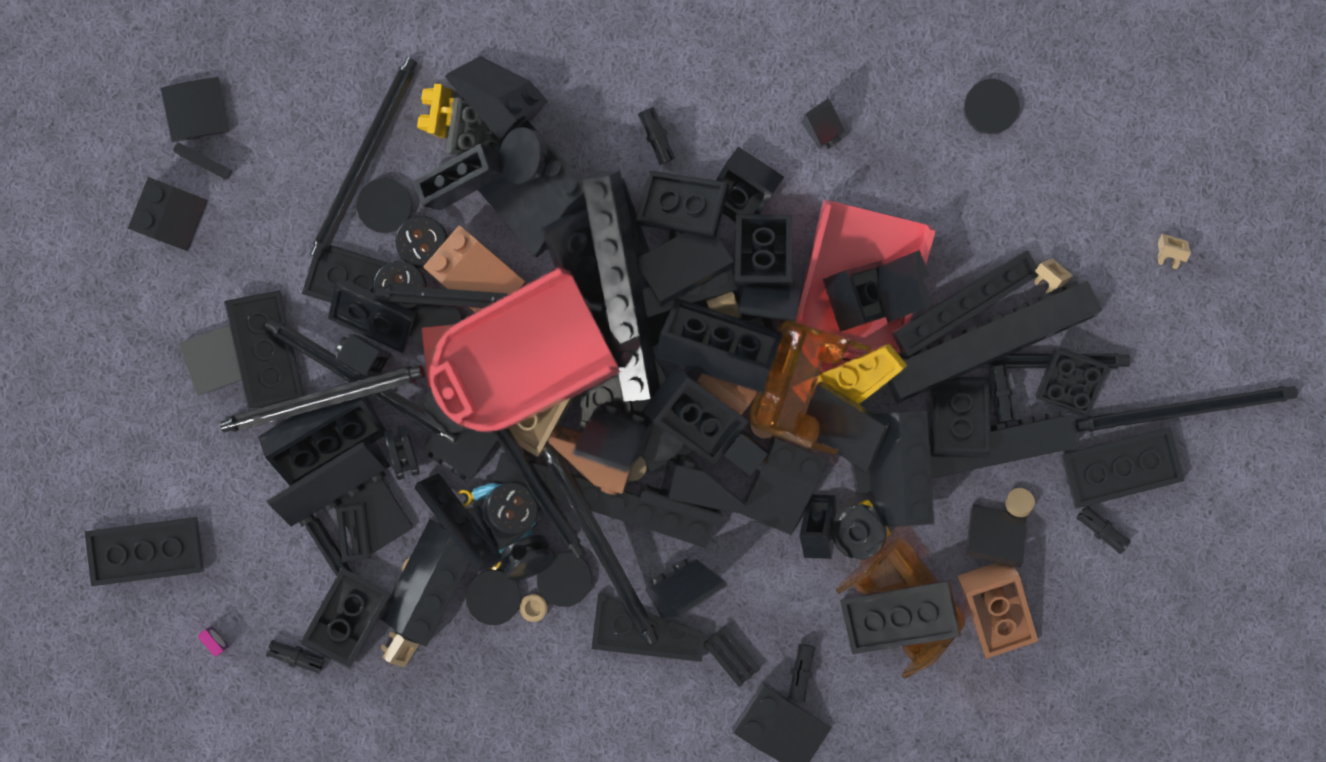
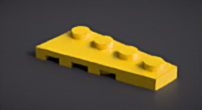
M887 344L801 381L791 388L807 407L816 384L821 381L860 404L907 365L890 344Z

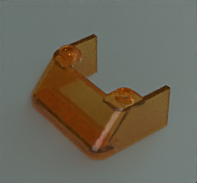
M785 321L777 330L782 332L783 335L763 393L756 392L749 414L750 422L755 428L811 449L836 455L837 449L816 442L819 434V423L816 418L807 415L806 412L823 361L831 364L840 362L845 356L848 346L869 353L872 347L794 321Z
M897 538L883 547L878 554L870 557L857 567L839 585L836 591L840 594L854 586L861 593L869 594L874 590L882 592L938 581L910 544L902 538ZM955 604L960 630H962L965 625L964 616ZM955 638L903 646L905 654L912 660L901 674L903 679L936 663Z

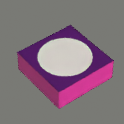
M212 626L198 635L201 642L215 657L229 648Z

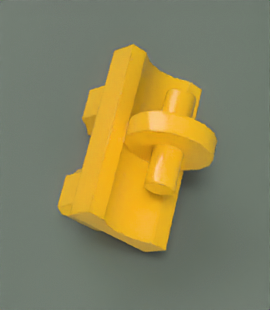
M434 84V88L422 90V104L431 106L430 115L420 114L417 123L418 129L438 138L447 139L454 102L453 89L446 88L442 84Z

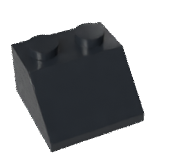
M737 147L715 180L727 182L730 186L723 214L735 222L736 214H761L784 176L745 150Z
M147 177L127 229L188 251L207 200Z
M882 261L852 268L823 279L840 332L886 317L879 291V267L883 265Z

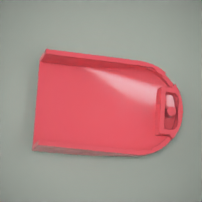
M823 199L805 270L795 321L799 346L808 361L815 368L824 372L887 344H890L897 354L900 353V349L891 332L911 321L912 314L889 323L885 317L840 332L823 279L878 261H882V264L885 265L920 250L926 265L935 235V230L931 225Z
M558 268L450 328L436 346L437 349L433 362L430 364V383L438 405L454 422L478 431H494L512 426L556 406L621 371L571 272Z

